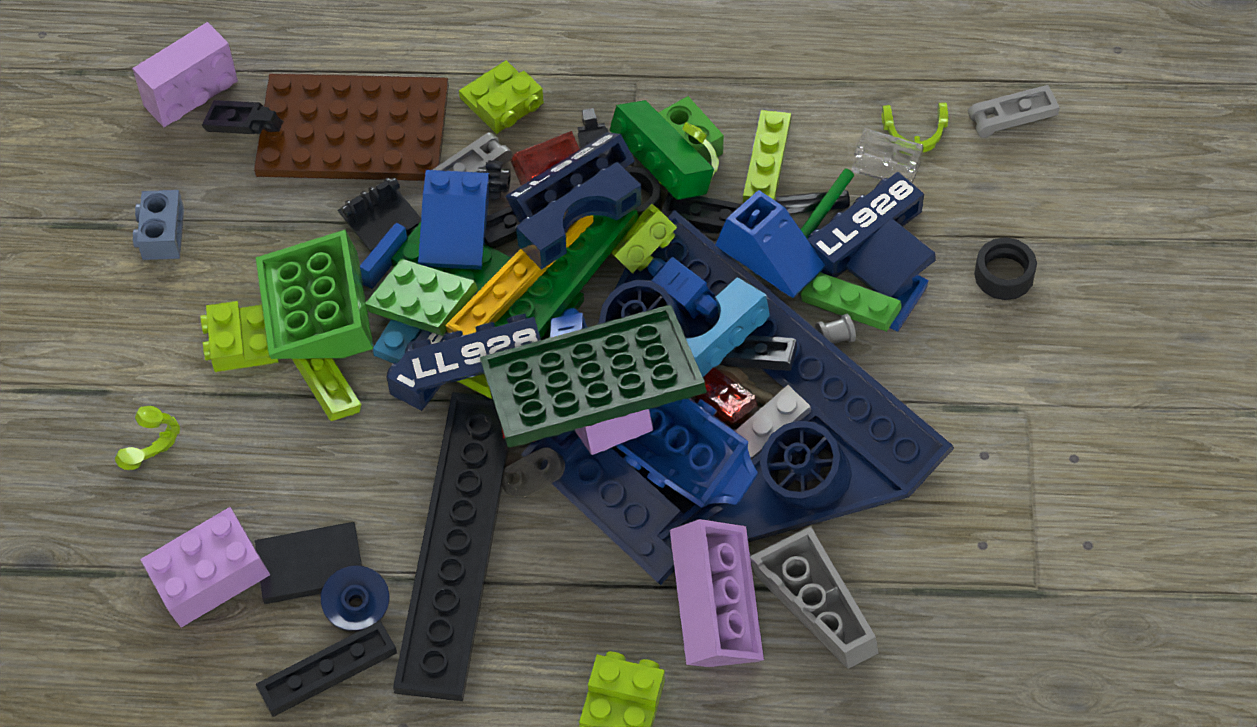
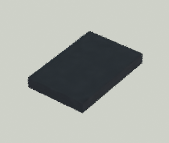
M355 522L255 540L256 551L270 573V576L260 581L264 604L321 594L325 582L333 573L348 566H362Z

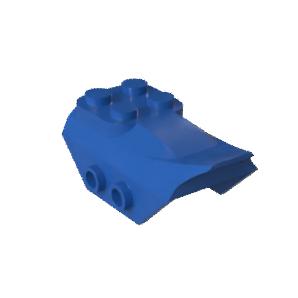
M690 398L682 399L657 408H650L649 412L653 431L616 445L617 448L626 454L623 460L638 470L643 466L649 471L647 478L661 488H664L667 484L701 508L713 503L738 504L758 476V471L748 451V440L716 418L714 414L717 410L702 399L698 403Z

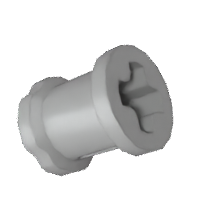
M848 314L841 315L839 320L825 324L821 321L815 324V329L833 344L846 340L850 343L856 340L854 324Z

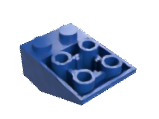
M760 190L726 219L715 244L716 247L727 253L730 257L739 261L791 298H794L825 267V264L786 208Z

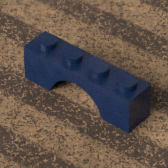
M618 162L608 168L601 169L585 183L576 185L560 199L551 201L543 210L522 220L516 226L518 246L542 270L567 253L565 234L568 228L577 220L592 215H601L618 220L642 204L641 184Z

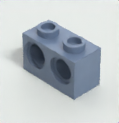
M179 190L142 191L141 203L136 204L135 207L136 221L139 224L138 229L133 230L134 247L139 248L142 260L180 259L184 206Z

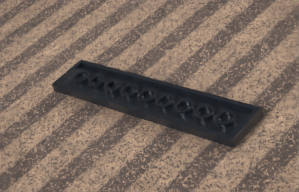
M452 392L393 685L394 694L454 701L464 700L509 453L493 399L485 395Z

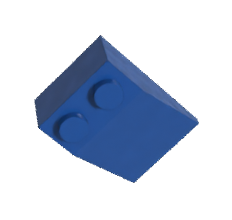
M426 170L418 264L427 267L482 270L489 204V173Z

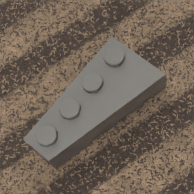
M811 526L750 556L753 572L756 577L847 669L878 654L875 634Z

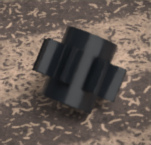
M488 160L486 167L478 168L479 173H489V198L499 199L501 192H509L511 171L510 169H503V161Z

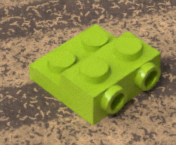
M507 60L459 90L460 99L496 134L505 128H510L517 120L530 112L536 111L544 103L543 88L524 70L519 73Z
M651 204L614 248L612 254L632 273L636 269L642 271L653 260L651 254L659 246L664 248L675 237L673 231L677 227L656 206Z
M238 301L206 305L207 314L201 315L200 318L203 334L209 335V341L203 342L205 360H211L215 372L279 363L278 359H271L269 356L262 305L240 308Z
M609 651L605 656L597 654L588 682V693L579 720V727H652L665 683V670L659 669L658 663L648 659H642L637 664L626 661L625 656L618 652Z

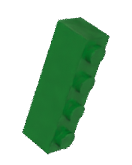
M646 100L616 105L609 130L612 133L621 134L629 151L677 200L707 194L714 168Z

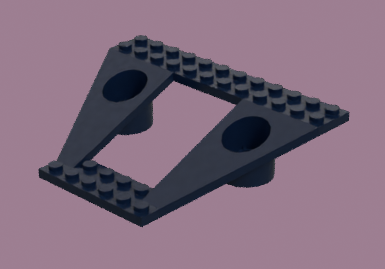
M674 210L667 218L677 227L673 231L675 237L666 247L661 248L659 246L651 254L653 259L660 258L668 262L674 257L707 283L708 289L715 294L713 297L715 301V297L737 277L765 293L770 316L763 325L757 327L749 335L794 338L797 342V350L791 371L761 370L783 389L789 385L810 405L811 412L799 421L784 424L770 435L762 451L751 459L758 471V476L738 504L713 503L702 508L695 504L684 514L612 448L591 455L575 430L535 440L521 453L534 468L656 582L662 585L675 571L670 536L671 529L699 519L746 526L748 542L909 498L953 451L954 447ZM625 267L614 291L609 294L603 303L597 323L598 325L671 305L684 336L688 339L707 333L716 325L720 317L719 312L714 318H706L699 313L693 319L675 304L663 287L651 281L654 277L649 273L647 267L642 271L636 269L634 273ZM823 449H826L833 453V458L820 459L818 455ZM832 466L831 471L824 480L819 475L821 468ZM789 470L790 474L779 484L777 478L778 471ZM814 479L821 482L814 489L807 490L808 482ZM794 480L801 482V492L788 491L786 489Z

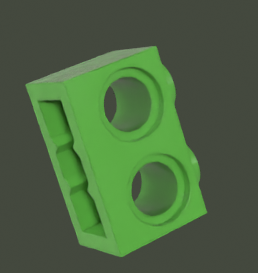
M689 96L658 112L707 162L711 161L708 149L693 136L682 130L685 122L699 127L707 134L706 139L712 144L717 157L723 154L724 135Z

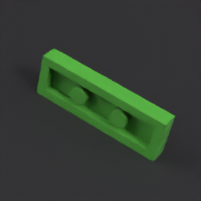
M821 272L806 285L801 293L802 302L838 315L848 314L852 320L886 332L902 309L901 301Z

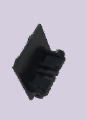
M385 178L384 182L377 185L375 189L371 186L368 188V193L362 191L359 196L350 201H345V205L338 209L340 215L370 252H372L394 224L398 223L406 227L407 232L418 226L421 222V217L398 191L400 185L396 178Z

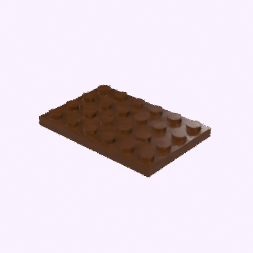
M269 74L264 107L275 111L277 116L284 122L279 132L262 130L259 136L254 167L256 177L365 180L396 178L397 180L425 181L426 170H433L440 165L449 88L448 78Z

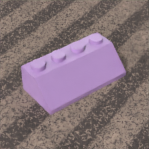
M699 519L671 529L670 536L686 665L715 667L764 660L746 526Z

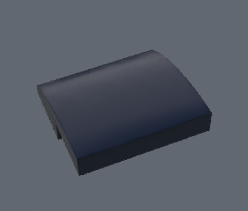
M890 219L858 249L847 263L846 268L872 291L897 299L913 287L912 278L935 262L936 256L933 250L894 219Z

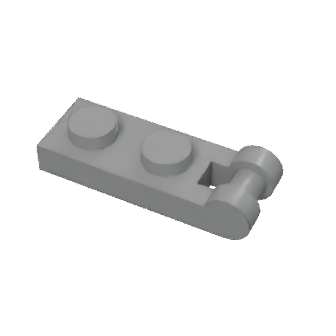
M1044 85L976 103L968 109V114L971 120L977 123L976 131L978 135L986 138L995 131L1056 116L1059 114L1060 107L1049 85ZM994 114V116H995V117L987 118V115Z
M488 132L433 170L478 172L479 167H486L488 160L503 161V164L507 163L512 157V151L506 145H500L499 139L492 132Z

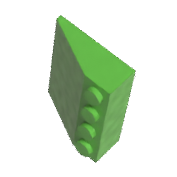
M346 230L256 257L268 352L271 359L345 358L374 349L367 307L365 305L366 300L358 253Z

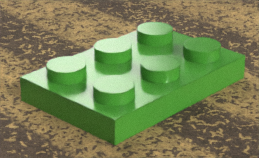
M400 259L365 305L370 313L443 336L446 332L445 325L471 300L478 291V288L473 280Z

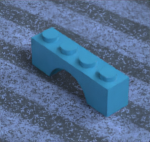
M738 277L715 297L720 317L716 325L703 335L686 339L702 377L713 367L718 366L731 350L740 346L745 338L757 327L763 325L770 316L766 294Z

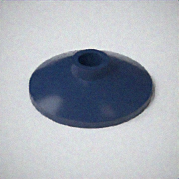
M348 566L336 571L327 579L321 592V606L326 618L337 628L352 632L360 631L380 621L388 609L390 600L388 586L383 577L373 569L365 566ZM355 598L362 600V604L359 607H352L350 602Z

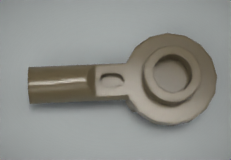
M726 366L720 368L714 376L718 389L724 394H744L764 405L775 397L774 394L755 386V383L748 379L747 374L743 373L738 367Z

